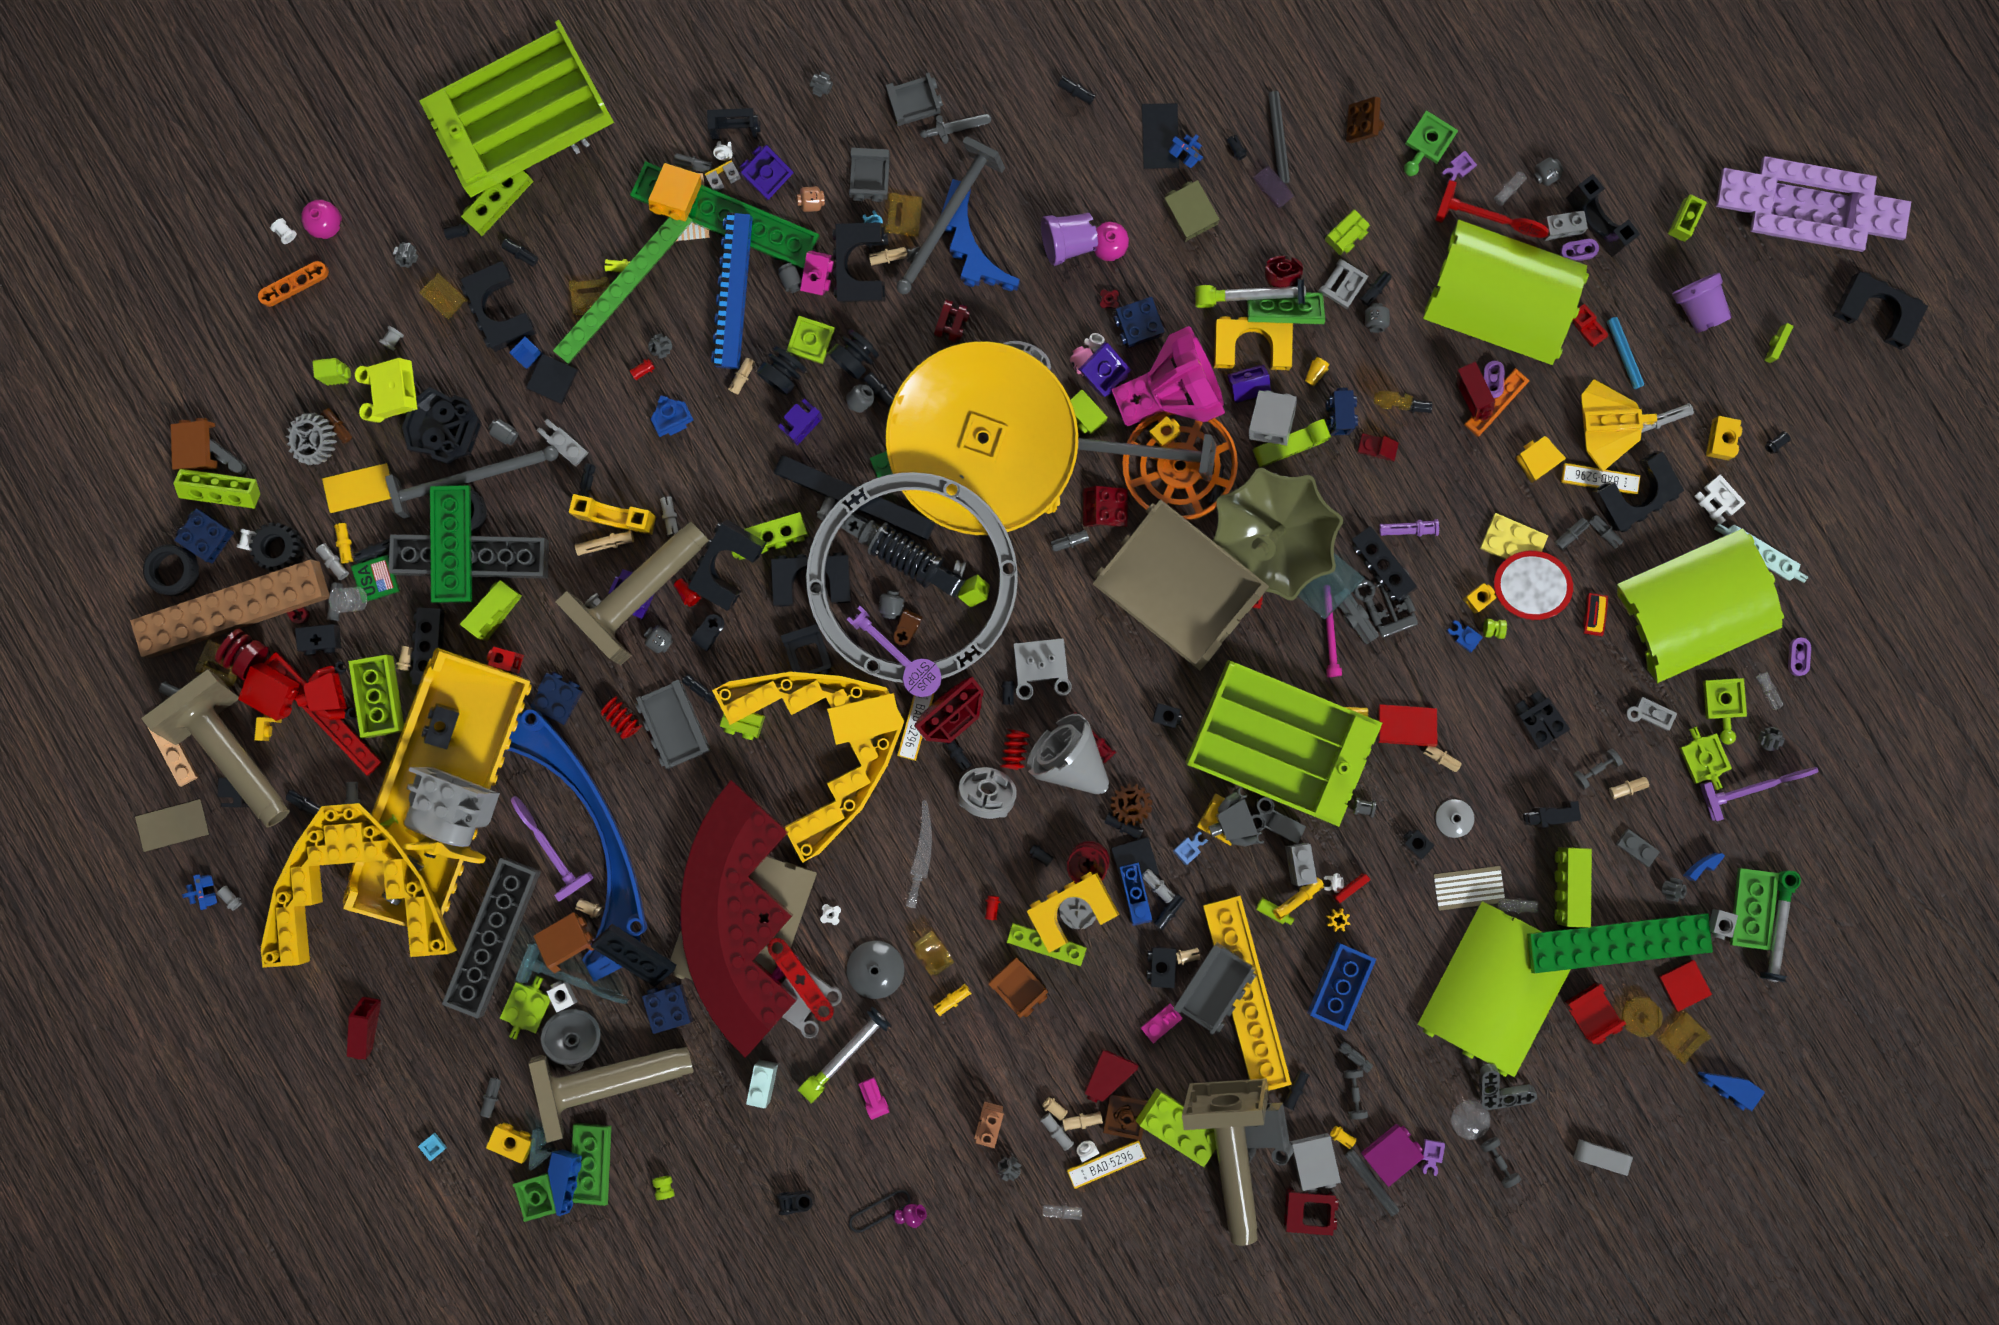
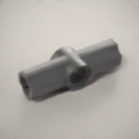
M1348 589L1333 597L1343 612L1345 621L1350 628L1356 631L1364 645L1379 637L1378 632L1368 620L1367 612L1360 604L1358 605Z

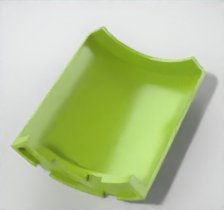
M1458 219L1451 234L1447 259L1444 260L1439 273L1440 278L1437 284L1439 287H1434L1425 308L1423 319L1553 365L1555 359L1560 358L1563 351L1561 346L1573 318L1576 319L1580 308L1577 306L1583 286L1589 277V274L1586 273L1587 265Z
M1743 528L1617 584L1618 598L1625 606L1629 615L1634 614L1639 624L1636 626L1641 642H1646L1648 649L1645 651L1647 670L1657 683L1782 628V619H1784L1774 585V575L1769 572L1754 544L1752 535L1747 534Z
M1482 901L1417 1025L1424 1028L1423 1032L1431 1037L1437 1035L1463 1049L1462 1054L1471 1059L1476 1056L1489 1064H1495L1499 1074L1505 1077L1507 1074L1515 1077L1571 969L1531 973L1527 934L1541 931L1517 918H1514L1512 921L1513 917Z

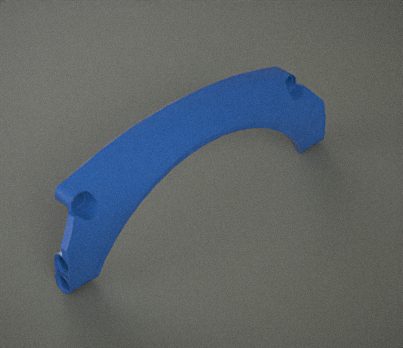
M523 710L521 714L518 713L516 718L518 721L515 732H511L509 737L511 744L508 751L528 757L560 777L585 805L601 838L607 866V896L604 914L596 938L613 924L641 942L642 938L640 935L646 931L647 922L645 921L640 890L625 842L606 801L577 755L542 714L536 710ZM534 713L536 715V721L533 724H530L528 721V717L530 714ZM635 921L640 922L642 926L639 932L634 931L632 927ZM595 949L589 950L582 959L593 982L622 968V966Z

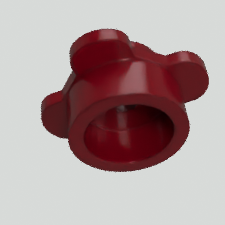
M1102 290L1100 293L1102 297L1100 306L1102 308L1116 309L1119 305L1117 302L1119 292L1117 290Z

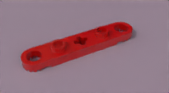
M782 938L772 939L768 944V952L814 1016L819 1021L830 1020L834 1014V1008L786 941ZM775 942H780L783 945L781 953H775L772 950ZM798 974L806 977L804 985L796 983ZM821 1006L829 1008L830 1012L827 1017L819 1015L818 1010Z

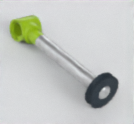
M1304 278L1302 280L1298 279V286L1216 290V287L1214 288L1211 285L1196 286L1195 307L1211 308L1221 301L1298 297L1299 304L1304 303L1305 305L1306 287L1304 286Z
M871 1007L872 1010L870 1012L867 1011L871 1020L817 1076H810L797 1089L810 1103L815 1101L825 1090L824 1084L879 1027L887 1031V1027H891L887 1019L875 1008Z

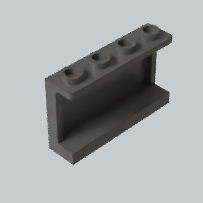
M679 679L647 695L637 697V703H635L639 714L642 713L645 718L643 721L645 729L651 732L653 737L650 738L654 749L657 748L660 753L658 756L659 762L666 769L711 751L683 683Z
M1217 942L1177 1002L1174 1010L1178 1013L1183 1012L1208 1029L1210 1034L1213 1035L1215 1031L1219 1033L1225 1025L1222 1021L1226 1015L1230 1017L1236 1008L1233 1006V1003L1236 999L1240 1001L1245 994L1244 986L1246 983L1251 984L1256 977L1254 973L1256 968Z

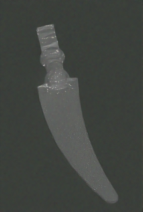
M926 800L922 801L920 837L914 862L909 873L914 875L912 877L911 891L908 892L909 896L905 906L909 908H916L920 882L923 881L921 877L927 879L931 859L932 828Z

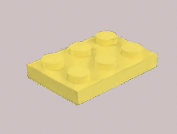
M1495 513L1479 549L1506 560L1508 557L1523 551L1542 552L1548 535Z

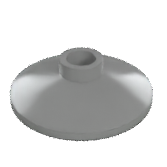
M1457 799L1448 800L1441 804L1436 812V825L1444 835L1459 838L1466 835L1472 829L1474 814L1471 807L1464 801ZM1455 815H1458L1460 818L1458 822L1453 820Z

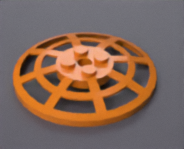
M1162 411L1146 418L1132 432L1127 443L1138 444L1135 442L1137 437L1151 423L1157 420L1160 423L1166 416L1176 414ZM1214 418L1207 422L1218 429L1226 442L1216 447L1212 480L1208 481L1210 482L1209 485L1197 495L1192 485L1199 478L1203 479L1199 473L1200 463L1183 461L1186 467L1183 470H1177L1175 463L1179 460L1152 458L1157 461L1158 471L1147 475V457L1141 456L1140 470L1142 477L1131 480L1129 475L1130 455H1123L1122 464L1125 482L1131 495L1145 510L1150 507L1134 489V487L1143 484L1146 485L1147 489L1156 498L1161 499L1166 504L1186 505L1191 503L1195 513L1182 515L1186 520L1202 517L1217 507L1216 502L1203 510L1199 502L1200 499L1213 489L1215 484L1225 487L1222 495L1230 493L1237 476V451L1229 432L1217 419ZM1195 420L1193 428L1180 426V432L1190 433L1187 442L1175 443L1173 440L1168 444L1167 448L1198 451L1194 447V443L1197 437L1204 441L1205 434L1200 431L1203 422ZM1168 427L1163 428L1161 431L1163 435H1169L1172 432ZM1151 438L1147 445L1153 446L1156 441ZM1226 450H1230L1232 460L1229 480L1219 477V454ZM1161 478L1168 486L1162 495L1150 482ZM1175 488H1185L1189 498L1172 499L1171 496Z

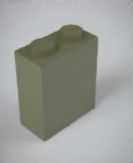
M1198 180L1195 182L1189 181L1182 186V189L1178 191L1172 190L1165 195L1163 204L1184 242L1218 225L1220 219Z

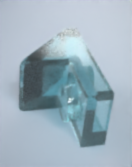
M536 1127L532 1132L528 1170L536 1168L552 1152L557 1150L543 1147L546 1144L544 1129L541 1127Z

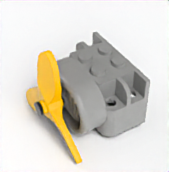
M410 767L409 771L415 773L416 777L413 784L407 785V789L411 791L409 795L410 806L404 825L406 826L405 831L414 836L419 842L405 843L403 849L424 850V855L430 858H435L436 854L467 862L484 863L486 857L483 854L466 847L471 844L475 829L486 827L490 823L500 793L434 767Z

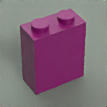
M1397 1124L1361 1152V1155L1388 1187L1424 1158L1421 1153L1423 1151L1422 1147L1416 1141L1413 1143L1410 1140L1409 1136L1411 1134L1404 1126L1400 1127Z

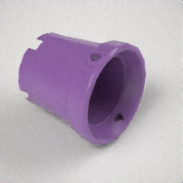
M1090 213L1062 217L1053 215L1043 216L1041 220V234L1045 252L1051 265L1056 266L1062 264L1066 259L1097 250L1095 248L1098 246L1096 227L1089 223V221L1093 220Z
M1719 272L1695 281L1672 293L1676 303H1680L1696 333L1708 330L1712 326L1715 327L1732 317L1721 286L1723 281Z

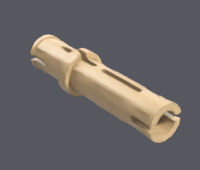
M631 530L619 534L611 533L607 537L575 544V550L577 555L580 556L610 547L618 548V545L634 542L633 533Z

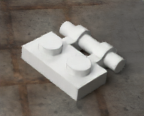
M1721 475L1715 477L1704 487L1709 493L1707 496H1704L1701 492L1694 496L1699 501L1698 504L1701 508L1704 507L1709 512V517L1720 524L1725 521V518L1721 515L1723 512H1726L1728 516H1732L1745 504V501ZM1712 499L1720 506L1718 509L1710 503Z

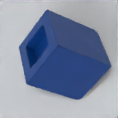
M526 337L509 352L526 369L543 354Z

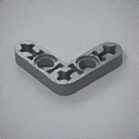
M1485 1064L1480 1068L1479 1100L1485 1110L1530 1104L1537 1099V1093L1532 1085L1499 1089L1500 1074L1495 1064ZM1494 1085L1489 1089H1485L1487 1086Z

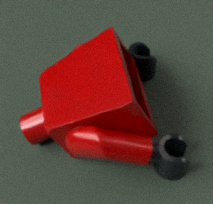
M339 661L335 667L328 666L316 670L308 679V683L303 686L305 694L296 696L298 706L308 705L309 711H313L317 716L329 720L344 719L345 717L349 720L356 719L357 717H350L349 715L350 711H356L355 708L343 710L347 709L339 675L344 674L347 669L339 670L338 666L343 665L344 662Z

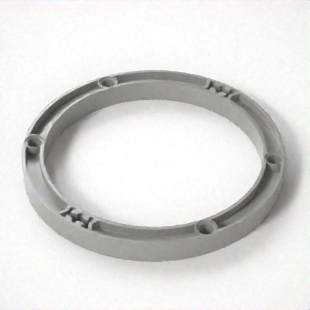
M917 472L897 473L873 479L857 487L842 498L825 517L814 537L810 548L806 573L807 592L813 616L826 640L845 660L870 675L904 683L905 667L901 663L887 661L867 652L858 646L837 622L831 610L825 587L827 556L832 541L842 524L859 507L876 497L902 490L928 491L948 497L969 510L987 531L997 554L1000 576L996 604L981 632L958 652L944 659L934 661L940 669L942 679L952 676L971 666L985 655L1000 637L1009 621L1014 607L1018 582L1017 564L1011 540L1002 522L990 506L974 492L955 481L933 474ZM949 484L957 486L958 490L955 495H949L946 492ZM863 488L864 494L868 498L867 500L862 496L859 499L860 503L858 505L857 503L850 505L853 510H850L846 504L842 503L844 500L847 503L853 499L851 495H859L861 493L859 490ZM1006 563H1011L1014 567L1013 571L1009 574L1003 571V566ZM814 582L820 583L822 587L818 593L813 592L811 589V585ZM972 645H974L975 648L981 653L977 654V652H975L974 654H972V660H969L967 658L963 661L964 665L960 666V661L957 658V656H960V659H963L965 657L966 651L968 653L974 651V648L971 647ZM869 661H876L878 668L870 670L867 665Z

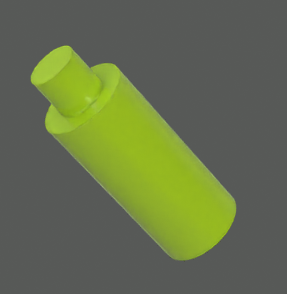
M1263 897L1260 899L1256 907L1257 911L1281 924L1286 922L1292 925L1295 918L1288 914L1282 920H1278L1273 910L1279 906Z

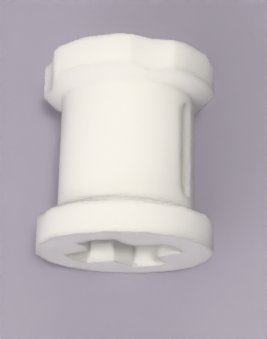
M283 218L276 220L270 227L273 232L278 234L283 244L290 243L297 235L294 230H291L286 225V221Z
M240 529L242 534L240 542L236 547L252 551L253 549L249 547V543H253L251 537L252 535L256 536V533Z

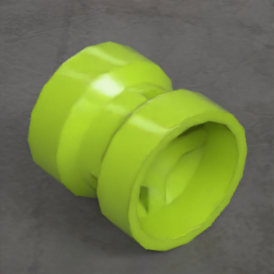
M1486 618L1483 626V636L1488 638L1496 636L1498 639H1504L1507 631L1506 620L1494 621L1493 619Z
M671 1176L658 1177L652 1180V1184L656 1188L655 1200H663L675 1196L674 1189L670 1185L672 1183Z

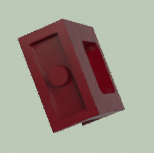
M1286 1189L1285 1231L1333 1236V1231L1337 1229V1218L1334 1217L1335 1210L1337 1211L1339 1206L1338 1199L1332 1192H1329V1194H1319ZM1306 1202L1328 1204L1327 1226L1303 1224V1211Z

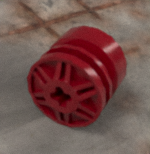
M236 629L220 645L215 655V662L220 665L223 664V667L226 669L232 667V673L245 680L250 666L263 663L268 653V647L257 640L251 642L250 635L245 634L241 629Z
M1085 841L1073 848L1067 861V872L1072 881L1076 884L1081 882V877L1089 872L1092 875L1098 873L1102 881L1109 868L1110 858L1107 850L1095 841ZM1087 858H1090V861H1094L1091 866L1086 862Z

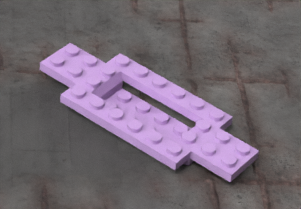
M1765 156L1761 161L1760 174L1728 168L1722 169L1716 207L1751 213L1750 216L1753 217L1750 232L1863 252L1866 248L1868 234L1897 240H1904L1906 238L1911 201L1874 195L1877 176ZM1779 180L1812 187L1851 193V195L1847 196L1798 186L1777 183V181Z

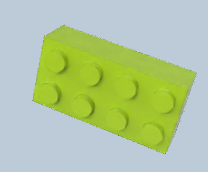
M381 655L348 661L360 737L371 738L402 732L404 721L394 657L391 655Z
M1558 847V851L1555 853V861L1558 863V871H1555V881L1557 882V890H1555V901L1557 902V909L1554 912L1555 921H1557L1558 925L1566 927H1591L1592 849Z
M1156 1088L1136 1119V1122L1140 1127L1205 1167L1216 1150L1214 1129L1184 1130L1182 1120L1184 1105Z

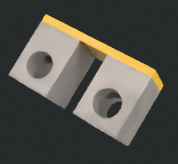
M732 160L705 174L713 190L718 191L724 188L718 176L723 171L731 184L741 179Z

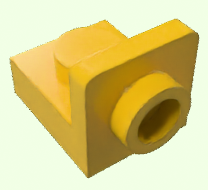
M265 714L264 717H257L255 740L269 741V737L272 735L270 723H281L282 719L275 721Z

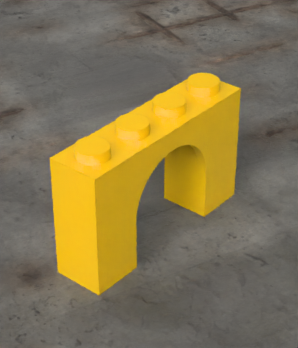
M1223 316L1216 319L1214 331V368L1233 369L1237 338L1247 332H1257L1263 335L1270 344V370L1291 369L1293 323L1248 322V317L1232 320L1231 317Z
M576 494L572 496L569 513L577 519L649 535L653 534L656 516L649 510L630 507L629 509L613 507L597 502L593 498Z
M1089 872L1081 877V882L1075 884L1073 881L1065 885V890L1058 894L1056 890L1047 895L1048 900L1042 903L1038 900L1030 905L1031 909L1027 913L1049 953L1068 943L1057 920L1058 908L1065 899L1077 897L1085 900L1092 908L1100 925L1120 915L1098 873L1092 875Z

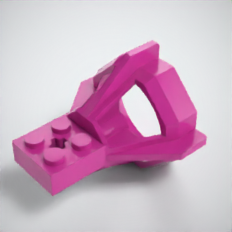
M1190 326L1168 336L1150 372L1111 389L1123 421L1127 426H1131L1162 411L1204 423L1225 413L1221 389L1210 361ZM1173 357L1177 366L1176 368H1174L1173 363L1171 361ZM1186 393L1190 395L1194 405L1188 404L1185 396ZM1137 396L1141 397V399H1139V404H1136L1134 402L1135 397Z

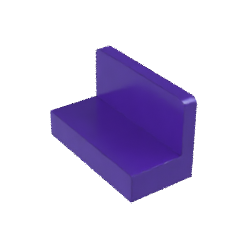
M1264 365L1227 374L1235 403L1256 398L1259 391H1271L1269 374Z

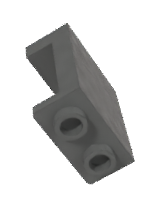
M929 72L926 73L925 77L897 86H894L893 83L886 85V91L897 126L941 113L942 99L940 95H936V80L934 77L931 78Z
M851 148L850 198L856 201L872 199L875 202H882L883 199L888 200L889 150Z

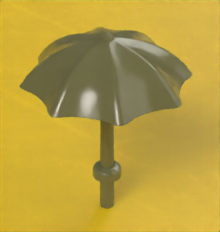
M1258 468L1251 478L1239 489L1217 498L1218 527L1213 542L1269 586L1266 592L1280 595L1287 600H1294L1308 583L1320 576L1335 571L1334 544L1337 533L1343 524V517L1331 509L1323 500L1313 476L1286 477L1274 474L1264 468Z

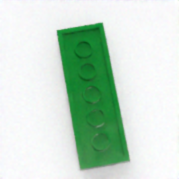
M430 486L431 602H472L471 486Z

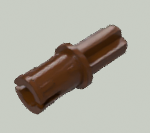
M330 408L325 409L320 414L324 416V419L330 420L329 425L334 426L332 431L336 433L342 443H348L352 439V435L344 427L343 421L339 420Z

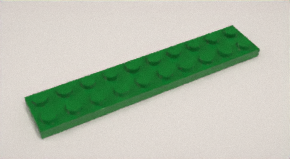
M645 161L630 194L631 198L649 205L648 199L662 168ZM701 185L688 215L693 220V224L725 237L726 229H723V220L727 218V212L750 214L753 218L750 248L783 262L792 263L793 266L804 270L806 254L814 250L820 237L818 233Z
M1706 913L1527 934L1531 973L1713 952L1709 914Z

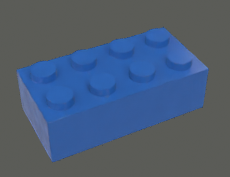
M1336 942L1307 1014L1347 1031L1376 959Z

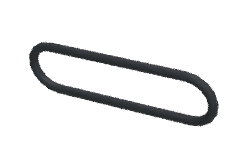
M905 1190L895 1191L892 1194L884 1197L883 1199L855 1213L849 1219L850 1229L856 1233H860L894 1215L895 1211L860 1230H856L852 1226V1220L854 1217L860 1215L861 1213L869 1210L870 1208L880 1204L881 1202L889 1199L890 1197L898 1193L906 1194L908 1198V1202L906 1205L910 1204L911 1198L909 1193ZM906 1205L897 1210H903Z

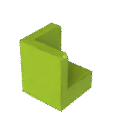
M975 575L965 581L958 593V598L969 607H973L988 599L990 585L979 575Z

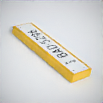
M1565 463L1563 464L1561 483L1598 488L1606 482H1615L1621 493L1637 495L1641 475L1610 470L1602 472L1598 468Z
M935 693L927 697H913L897 756L916 761L922 736L914 725L921 714L932 705Z
M1135 1140L1067 1169L1074 1189L1144 1160L1146 1157L1139 1140Z

